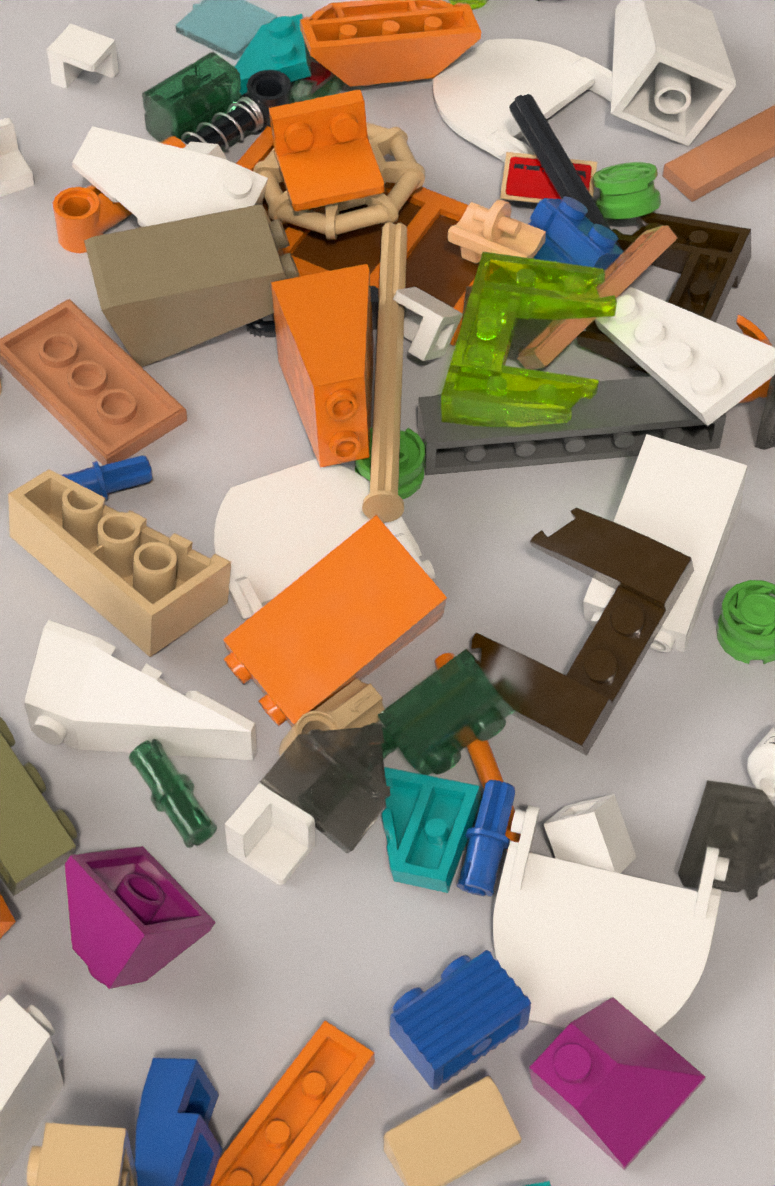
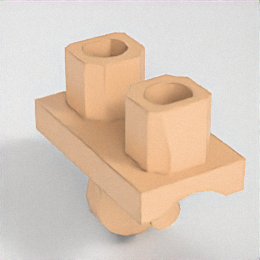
M501 199L497 200L490 209L471 202L461 220L448 230V241L461 247L462 258L474 263L484 262L487 257L500 262V269L503 275L515 280L523 277L531 266L533 257L546 240V231L511 218V204Z

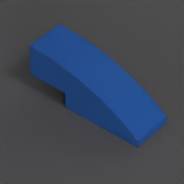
M152 1059L142 1091L136 1125L135 1167L138 1186L211 1185L223 1150L208 1127L219 1094L197 1059Z

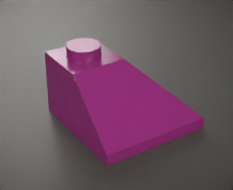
M143 846L70 855L65 863L72 949L87 964L88 971L92 977L106 985L108 989L146 982L206 935L216 923Z
M614 997L572 1021L529 1067L533 1088L624 1170L706 1079V1076Z

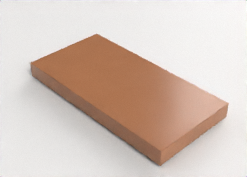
M70 299L0 338V364L102 465L126 460L187 421L186 409Z

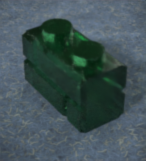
M213 51L142 93L143 108L146 111L144 114L146 130L159 142L169 136H175L181 140L185 132L196 133L200 123H212L213 116L216 113L227 114L229 106L241 99L239 92L241 90L240 73L234 66Z
M466 648L379 713L378 718L412 767L423 775H429L432 772L438 775L453 768L461 759L460 751L476 739L486 741L501 732L506 725L505 718L513 713L514 709L482 664Z

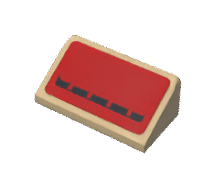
M506 152L500 199L539 203L544 198L560 199L535 155ZM570 159L593 198L595 186L593 175L597 170V162Z

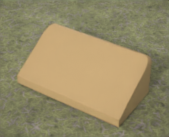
M487 1076L386 1132L383 1150L405 1186H445L518 1145L522 1139L496 1084L490 1076Z

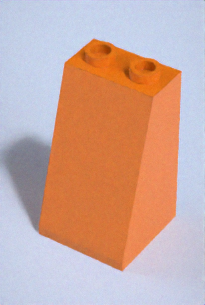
M363 264L271 282L278 362L320 468L369 458L374 340L368 265Z
M375 515L225 637L223 641L230 654L223 660L242 684L252 679L265 694L258 702L277 726L287 721L293 727L303 714L316 710L358 678L360 681L439 621L443 617L447 597L380 518Z

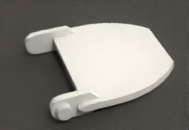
M526 39L486 40L434 77L433 97L440 116L453 131L505 162L506 152L534 155L530 147L519 140L524 135L509 111V105L514 101L515 97L520 94L522 96L531 94L545 118L548 119L587 89L611 101L613 72L586 57L582 58L569 50L552 44Z
M316 458L230 488L217 514L214 529L215 554L231 561L229 594L243 619L254 615L371 520L365 516L362 510L363 500L370 494L369 480L339 464L320 468ZM400 517L391 522H383L431 579H435V572L431 562L428 559L420 561L419 556H422L419 546L403 518Z
M528 805L526 812L516 809L511 832L519 833L521 836L519 843L510 841L494 908L493 940L496 960L499 961L501 968L506 969L508 976L513 978L515 984L521 987L523 994L529 997L531 1002L529 1022L564 1030L575 1019L614 997L656 1033L684 1006L703 973L711 947L722 891L712 888L713 880L725 881L729 858L718 856V848L707 847L697 892L530 853L540 807Z

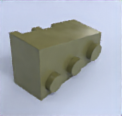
M0 717V878L12 895L15 896L63 866L69 856L74 855L76 845L73 840L78 838V835L62 809L53 812L43 797L42 793L46 791V786L36 768L30 762L22 765L11 749L16 744L15 739L7 724Z

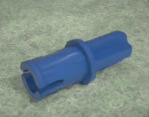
M143 455L99 466L98 461L92 462V467L62 475L105 497V501L108 500V493L146 484L153 478L149 460Z
M489 780L486 783L475 827L466 830L465 837L469 842L457 887L467 893L478 896H492L494 893L500 859L502 858L503 850L508 849L510 839L505 836L516 790L509 783L498 780Z

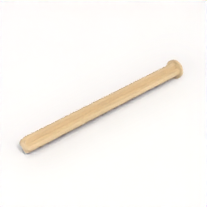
M388 222L382 227L370 494L364 498L362 503V510L366 517L372 519L377 515L382 522L397 520L404 512V501L398 495L405 306L393 300L396 291L405 289L407 227L401 222L398 224Z

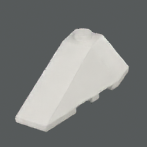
M93 126L72 163V167L112 202H120L138 218L137 223L141 227L262 204L268 181L267 177L224 158Z
M48 620L43 628L24 701L30 730L38 738L52 745L63 743L79 750L254 760L257 754L255 722L198 691H188L183 695L173 690L167 682L159 678L162 672L146 663L140 672L111 656L116 648L112 644L99 637Z

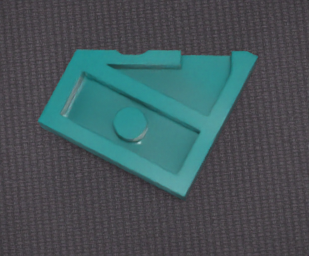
M303 14L291 17H277L270 23L261 25L225 80L231 98L242 96L246 93L248 79L254 73L262 70L280 71L287 75L290 82L311 76L310 54L300 30V20L304 18Z
M377 766L375 775L379 788L381 813L388 844L387 851L390 870L394 882L448 893L467 842L465 837L466 830L472 828L482 800L480 786Z

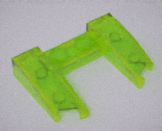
M482 252L441 394L442 422L492 427H525L568 423L572 419V410L570 409L582 397L592 399L598 392L599 380L505 366L518 318L561 320L615 316L617 310L615 295L600 297L595 287L605 282L604 269Z

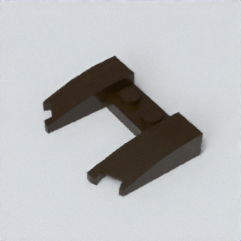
M651 212L635 217L636 222L641 228L632 235L623 234L615 228L612 229V232L618 237L619 244L625 251L645 231L662 225H668L678 238L651 264L658 268L681 274L668 303L713 322L717 321L731 287L738 288L751 259V229ZM595 320L585 328V331H582L577 336L578 345L621 365L649 374L598 328Z
M574 508L570 511L574 520L549 537L541 530L530 540L532 547L616 590L568 673L564 675L476 632L472 638L471 649L473 652L481 653L479 681L469 682V685L474 688L476 696L587 756L693 574L694 567L691 557L613 521L582 509Z

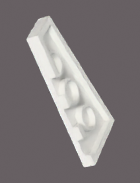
M633 287L620 294L595 319L598 328L707 426L775 375V347Z

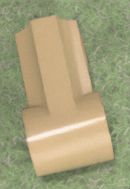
M357 678L316 710L303 714L280 743L279 755L284 767L292 774L300 777H310L319 773L329 760L387 715L383 707L382 696L371 683L366 684ZM302 736L315 741L320 752L309 749L303 742Z

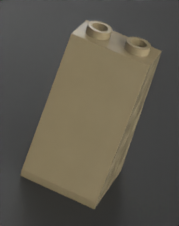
M262 204L94 236L84 240L101 311L133 360L141 367L274 313L271 282L300 277L292 255L290 253L284 255L283 248L290 246L280 220L276 219L271 222Z

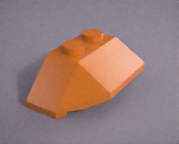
M358 0L330 3L315 11L310 17L300 20V30L310 56L350 87L434 78L481 39L482 33L469 4L456 3L454 6L443 0Z

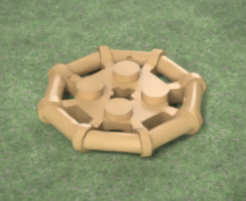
M366 122L368 139L384 185L386 182L396 183L387 196L381 193L361 199L312 208L311 210L294 211L287 190L282 192L279 182H284L274 148L266 159L257 163L253 169V172L268 178L264 197L269 206L268 216L273 221L279 219L281 224L287 222L325 234L326 239H337L338 234L379 223L386 224L397 221L398 212L415 189L424 184L426 172L424 167L416 162L407 144L408 136L405 131L399 127L389 129ZM389 154L394 157L395 161L386 162L383 156ZM365 204L369 206L362 209L339 214V211L350 209L353 207Z

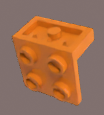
M360 89L269 108L274 152L294 211L361 199L381 194L385 191L384 181L368 139L365 101Z

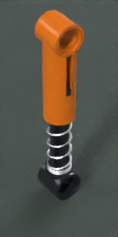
M262 70L254 73L248 79L247 92L240 97L237 103H232L229 106L227 114L216 113L213 116L212 123H200L196 133L185 132L181 140L175 136H169L160 143L184 148L190 142L219 144L222 149L227 150L228 142L235 138L243 140V133L247 130L262 133L267 126L271 127L269 108L292 103L290 79L286 74L276 70ZM93 184L86 188L72 187L65 189L56 195L53 201L59 244L65 250L73 253H87L84 240L104 235L103 232L132 215L120 202H112Z

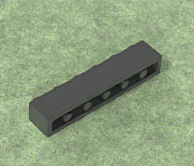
M633 377L629 379L586 381L551 386L538 385L528 388L418 397L417 431L425 447V475L639 456L646 434L696 450L719 449L727 416L724 413L707 426L653 377Z

